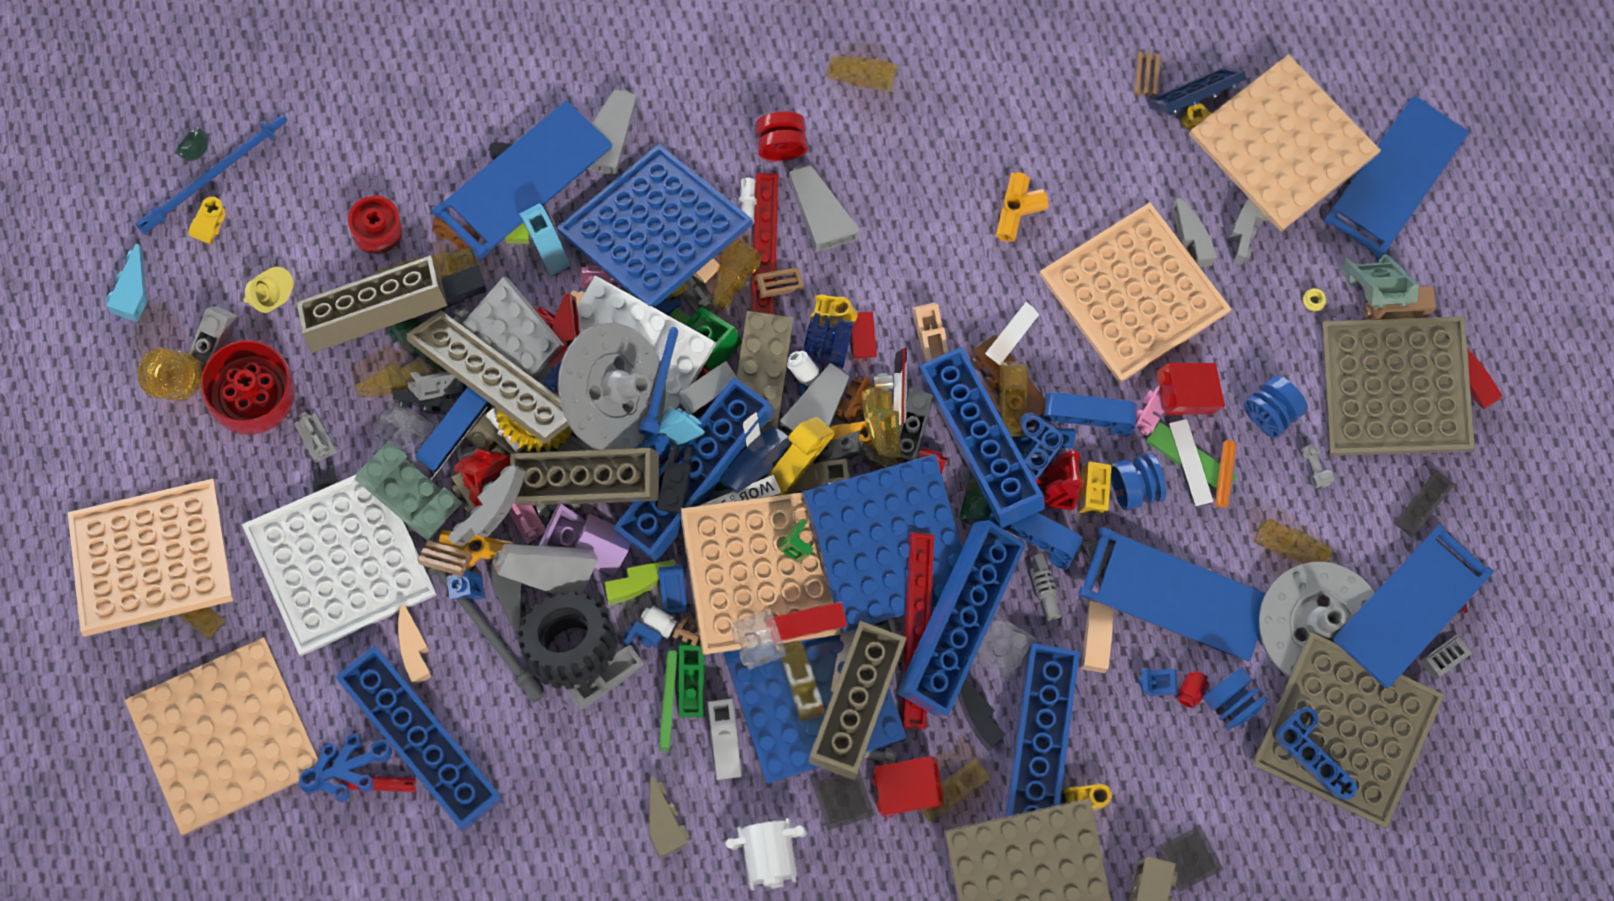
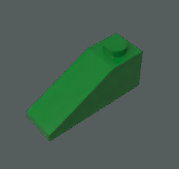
M681 639L679 644V717H704L706 655H702L700 640L696 646L691 645V639H688L687 642Z

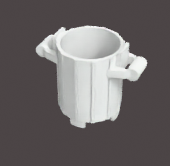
M786 818V821L760 823L745 828L737 827L739 838H729L726 841V846L732 850L743 847L751 890H755V884H764V887L771 886V889L783 887V880L791 878L794 883H797L791 838L805 837L807 831L802 826L792 828L791 819Z

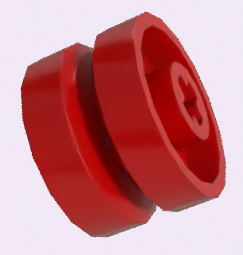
M780 111L764 115L756 121L757 149L760 158L771 162L790 161L800 158L807 153L806 124L802 115L790 111Z
M371 195L363 197L354 203L349 211L348 224L354 243L359 249L370 254H382L389 252L397 246L401 239L403 228L398 209L392 201L383 196Z

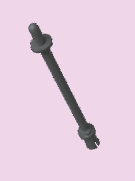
M430 568L427 573L430 576L436 574L448 589L447 576L449 574ZM467 597L456 599L516 675V685L523 688L533 703L540 700L546 693L534 680L532 672L523 670Z

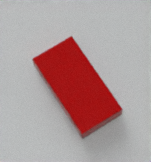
M857 312L856 321L850 325L853 359L876 358L877 350L873 312Z

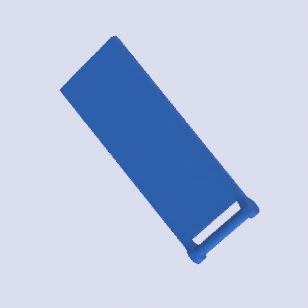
M1413 96L1377 147L1381 150L1380 153L1360 169L1323 222L1327 225H1333L1375 253V257L1381 259L1467 137L1469 131L1420 98ZM1337 213L1383 242V245L1379 246L1337 218Z
M564 101L449 198L436 205L432 213L437 218H441L474 251V255L481 260L487 256L492 248L523 223L519 213L539 203L544 206L612 148V143L568 101ZM452 207L487 243L480 245L447 210Z
M1439 524L1333 637V641L1386 689L1398 679L1495 572L1490 567L1484 566L1444 530L1445 527L1442 524ZM1439 537L1480 574V577L1478 578L1435 539Z
M1100 527L1098 533L1100 537L1084 585L1079 589V596L1096 601L1242 660H1251L1260 632L1259 612L1266 593L1117 534L1108 528ZM1112 540L1115 543L1099 591L1096 593L1092 588L1108 541Z

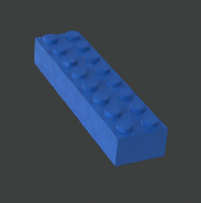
M960 347L919 365L922 380L929 394H933V401L1000 528L1044 510L1043 494L964 349Z
M734 377L700 418L701 425L699 427L705 431L703 435L679 445V454L676 462L678 464H683L686 447H693L692 471L684 508L697 507L705 502L720 483L722 476L729 466L747 447L746 438L754 427L759 423L761 431L775 413L771 403ZM757 412L758 419L745 434L743 422ZM669 459L659 470V495L666 464L669 462ZM658 501L633 502L613 528L619 536L656 563L682 531L680 514L659 511L657 509Z
M990 520L974 522L898 687L897 694L934 716H949L1026 546L1024 542Z
M1032 643L1028 648L1004 817L1060 804L1080 651Z
M376 646L372 647L336 676L343 689L462 833L502 801L497 791Z

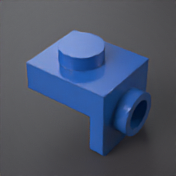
M1143 668L1142 675L1139 677L1141 690L1148 696L1178 695L1177 670L1151 671L1148 668Z

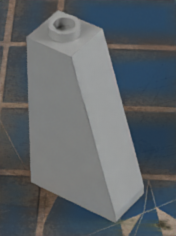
M614 89L593 121L592 125L612 143V148L592 164L588 170L617 176L637 105V95L631 91Z
M811 165L807 167L798 166L789 172L788 181L815 253L859 239L860 230Z
M830 363L780 420L778 429L790 436L800 423L814 417L820 418L830 427L847 386L849 376L842 368Z
M504 544L502 550L496 553L493 563L500 576L552 594L563 592L566 595L570 591L577 592L580 596L598 559L591 549Z

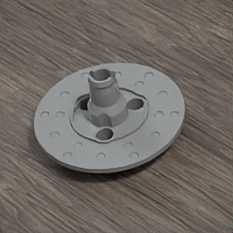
M604 323L592 326L573 340L565 352L560 366L558 391L564 416L574 433L586 444L597 450L633 449L642 444L645 439V435L640 434L638 430L640 422L644 420V417H647L661 362L652 345L636 330L618 323ZM666 383L656 418L658 423L665 405Z
M1310 562L1286 571L1273 582L1266 592L1259 612L1260 637L1268 656L1276 667L1290 678L1309 633L1313 632L1334 642L1333 637L1375 594L1374 590L1358 574L1334 563ZM1317 597L1324 599L1325 607H1320L1317 604ZM1296 631L1303 633V642L1296 639Z

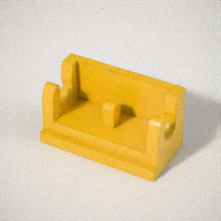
M1088 462L1081 469L1083 487L1080 489L1078 513L1086 514L1089 511H1093L1095 515H1101L1109 509L1111 465Z

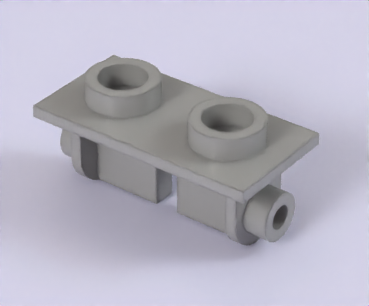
M307 412L300 414V420L295 422L294 425L314 462L318 463L336 454L337 451L316 413L308 415Z

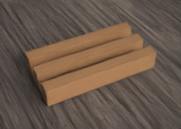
M1138 51L1135 95L1157 96L1161 54L1153 56L1152 53H1147L1146 55ZM1142 59L1146 60L1144 90H1140ZM1151 60L1154 61L1152 92L1149 91Z
M798 267L756 274L754 276L755 281L758 282L757 289L761 292L759 294L760 299L799 292L805 289ZM795 274V278L777 280L764 283L763 281L765 279ZM794 283H797V284H798V285H794V286H788V287H783V288H777V289H772V290H766V288H771V287L783 286V285L794 284Z
M427 541L426 549L423 548L421 551L422 556H419L417 561L419 565L463 576L473 557L471 552ZM428 557H433V558H436V559H440L442 562L437 561V560L430 559V558H428ZM451 562V563H454V564H458V565H461V567H458V566H455V565H451V564H448V563Z
M685 616L675 629L673 637L678 638L679 635H682V641L687 642L688 639H691V645L696 646L700 640L699 631L693 634L696 627H698L697 620ZM687 623L692 624L687 631L684 630Z

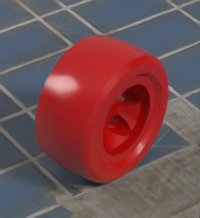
M245 340L228 344L212 355L202 373L201 391L203 401L213 418L229 431L242 435L265 433L284 421L293 406L295 398L293 374L285 359L266 344ZM263 378L270 380L267 385L261 384ZM248 382L249 386L244 387L243 383ZM229 389L235 390L234 395L227 396ZM260 394L266 396L262 402L257 401V396ZM247 400L248 405L246 407H240V401Z

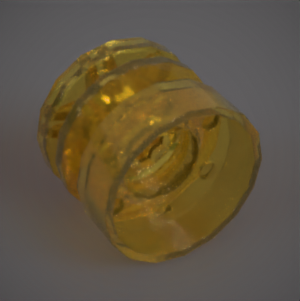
M159 348L148 352L141 359L137 369V379L141 389L149 396L157 399L184 401L192 397L199 390L202 370L199 362L192 355L182 351Z

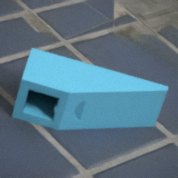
M539 203L519 213L549 275L552 276L570 267V262L544 207Z
M135 244L133 250L128 252L124 270L118 273L116 278L117 285L114 291L109 293L106 301L107 307L112 314L135 322L139 321L147 304L144 255L138 244Z
M669 407L660 418L657 435H666L673 444L679 446L703 435L705 431L699 427L701 422L693 415H689L680 408L674 410Z

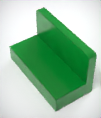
M804 518L792 527L778 549L797 563L809 557L814 549L798 538L808 522Z

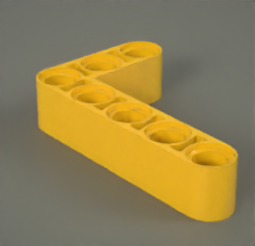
M814 417L800 423L788 437L793 444L767 476L774 475L781 493L774 496L787 495L835 435V431L820 418Z

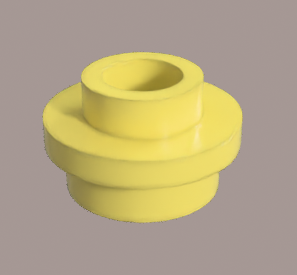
M1319 289L1308 290L1303 296L1304 306L1310 311L1321 310L1326 304L1325 294ZM1310 298H1316L1318 303H1313Z

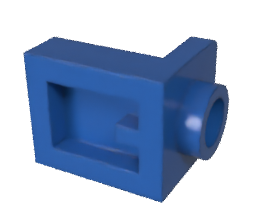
M466 570L463 576L455 574L447 576L450 599L456 600L467 597L480 600L485 598L481 574Z
M636 621L634 626L629 625L623 635L625 647L631 645L636 636L639 637L638 642L647 648H651V646L658 648L662 641V635Z

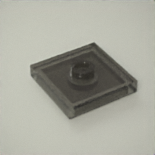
M860 769L856 780L836 775L812 783L827 831L875 815Z
M1201 825L1156 847L1162 860L1176 864L1174 871H1177L1178 875L1175 885L1179 892L1224 870Z

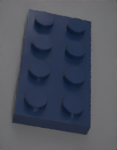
M1222 67L1147 100L1148 106L1159 113L1177 114L1181 112V108L1198 105L1201 103V99L1216 97L1224 89L1237 88L1240 86V82L1247 80L1245 71Z

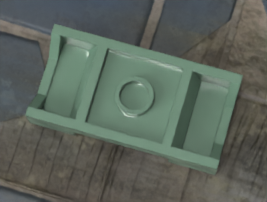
M1383 255L1378 263L1355 265L1348 257L1344 258L1343 276L1350 283L1361 284L1365 288L1364 298L1372 306L1386 307V304L1407 306L1409 303L1418 302L1419 284L1389 255Z
M388 441L357 472L355 480L426 541H430L452 514L458 512L463 502L445 487L441 490L406 460L407 455L391 441Z

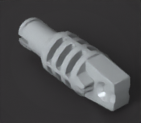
M1043 554L1033 555L1029 559L1031 564L1030 575L1033 580V586H1035L1037 599L1042 601L1047 621L1058 619L1061 617L1056 600L1058 591L1049 565L1047 566Z

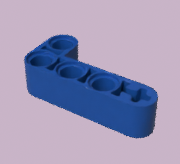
M467 387L420 448L415 458L433 472L438 471L486 407L491 408L492 404Z
M1056 392L1046 394L1044 419L1048 421L1111 428V435L1123 434V437L1131 436L1136 428L1137 404L1135 402Z
M1028 412L1021 417L1020 427L1033 441L1022 457L1036 481L1061 447L1063 436L1043 418L1033 412ZM1029 420H1037L1035 429H1026V423ZM1049 433H1056V440L1053 443L1045 442L1046 435ZM1036 452H1041L1042 459L1037 463L1032 462V455Z
M991 511L989 515V520L997 526H999L993 512ZM1038 512L1002 528L1050 553L1049 561L1056 567L1064 570L1069 568L1083 541L1078 533Z
M1308 707L1297 709L1277 730L1275 734L1277 744L1333 797L1337 799H1350L1354 797L1357 793L1356 782L1307 737L1318 724L1319 717L1317 712ZM1303 712L1307 713L1310 717V722L1307 726L1303 725L1300 721V715ZM1287 730L1291 731L1294 736L1290 744L1284 740V733ZM1305 747H1308L1312 752V757L1308 761L1302 757V750ZM1324 764L1330 769V774L1326 778L1320 773V768ZM1339 784H1346L1345 790L1347 792L1341 793L1342 787Z

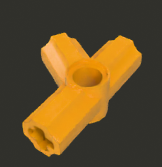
M1017 172L1010 175L995 236L1001 241H1015L1021 216L1048 210L1049 208L1048 197L1043 189L1027 193L1030 177L1024 173ZM1008 205H1015L1018 209H1010Z
M442 530L439 538V544L471 552L473 558L466 568L468 571L480 559L494 560L496 553L502 550L504 544H514L511 541L476 535L462 547L454 545L450 541L448 536L452 531ZM475 542L482 543V548L478 551L470 550L471 545ZM451 562L448 563V564H451V565H455V566L461 567V565H458V564H454V563H451Z

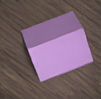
M557 504L539 546L574 548L585 520L564 505Z
M588 514L574 548L593 550L598 559L594 569L614 577L629 551L630 543L618 535L613 528L615 525Z

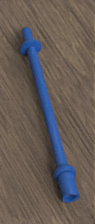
M281 115L269 125L263 122L260 123L261 131L162 207L154 206L151 208L149 214L135 223L137 228L141 229V232L146 235L147 232L160 222L163 224L169 212L268 137L274 140L275 136L273 133L287 122V117Z

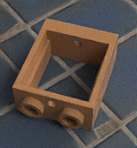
M1433 286L1419 287L1418 302L1409 303L1407 306L1386 304V307H1374L1368 302L1364 306V317L1368 320L1428 318L1436 309Z

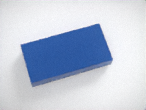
M683 565L659 567L663 611L667 614L688 612Z

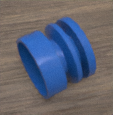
M1279 375L1271 377L1262 385L1261 390L1254 392L1253 396L1244 402V408L1248 417L1260 427L1264 434L1272 438L1281 436L1290 427L1291 423L1300 419L1308 410L1307 402L1298 388L1289 380Z
M1147 453L1142 457L1137 456L1134 458L1133 464L1128 459L1111 464V483L1114 491L1125 488L1127 492L1126 495L1117 497L1118 503L1124 511L1141 507L1143 500L1150 505L1155 501L1160 502L1166 499L1165 478L1154 454Z
M1243 667L1223 680L1202 698L1212 711L1221 706L1224 707L1225 711L1218 718L1220 721L1229 715L1232 717L1233 720L1225 725L1228 731L1234 727L1242 726L1260 712L1265 702L1269 700L1264 695L1255 701L1253 696L1261 690L1259 687L1249 692L1247 691L1246 687L1252 681V678Z

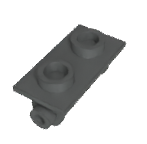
M694 275L678 287L695 312L701 307L708 310L717 304L701 280Z
M855 431L829 442L818 455V463L846 459V456L853 458L863 455L867 447L864 442H859V432Z

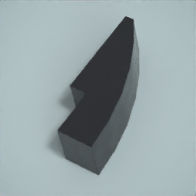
M479 265L442 278L447 306L440 309L463 303L467 298L487 292Z
M965 679L958 694L959 702L970 728L989 752L1003 739L1005 734L989 718L993 715L995 709Z

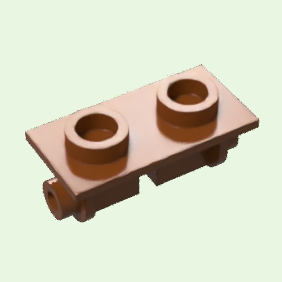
M433 218L432 232L437 237L454 243L461 250L473 252L441 218ZM464 224L462 227L479 242L481 236L474 229Z
M859 376L856 379H852L845 392L846 396L852 398L850 400L842 398L835 414L837 419L843 420L846 418L847 422L851 424L860 418L863 405L873 394V386L867 376L864 379Z

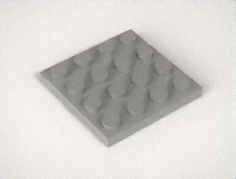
M507 277L501 278L461 324L532 378H535L564 346L561 340Z

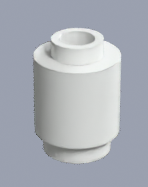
M797 351L790 355L787 362L789 370L800 383L806 386L812 385L820 375L816 364L805 351Z
M652 606L651 609L646 608L640 617L643 625L669 639L678 623L673 620V616L655 606Z

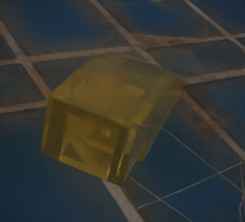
M836 56L831 57L826 77L869 89L871 86L891 92L898 64L870 58Z
M421 357L401 369L394 362L354 386L359 397L393 395L395 390H410L408 382H415L410 373L418 372L423 377L431 375V372Z
M873 387L861 392L865 422L878 454L900 458L899 411L892 410V391Z
M1272 519L1260 522L1254 539V543L1265 549L1302 564L1310 562L1329 563L1333 552L1332 548L1296 528L1289 529Z
M797 641L779 646V656L800 722L823 716V703L802 642Z
M978 758L973 759L941 783L945 808L936 810L933 808L921 810L931 823L992 779V776Z

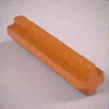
M1225 440L1222 447L1215 506L1219 508H1227L1229 505L1237 443L1231 440Z

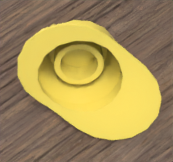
M273 267L248 282L243 301L249 303L259 312L268 313L288 300L294 287L292 275L283 267Z

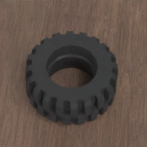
M569 591L566 595L560 592L556 593L555 597L549 598L548 596L542 599L543 602L540 605L535 604L531 608V614L527 613L523 619L525 625L520 626V637L518 639L521 654L535 678H539L543 684H551L552 688L561 689V686H564L565 689H574L575 685L582 687L587 685V681L591 679L594 681L599 678V673L601 671L605 672L608 669V661L614 659L616 654L614 650L617 648L615 629L601 603L594 598L591 599L590 595L581 593L579 596L577 592ZM570 628L588 630L585 639L576 648L563 653H555L548 650L551 641L562 631Z

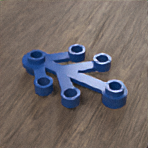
M351 734L346 738L345 745L340 754L334 744L325 745L314 768L306 769L301 773L299 786L306 793H315L321 790L334 795L339 802H345L350 798L349 789L345 785L337 786L327 782V780L336 777L357 785L362 792H369L374 787L371 777L368 775L361 776L351 771L374 761H388L392 755V748L387 741L377 740L371 745L370 752L348 760L352 752L359 750L362 746L359 736ZM357 740L354 745H350L352 741ZM333 749V752L327 755L328 750ZM336 759L331 768L324 770L329 761ZM365 781H369L366 786H362ZM341 791H345L342 796H338Z

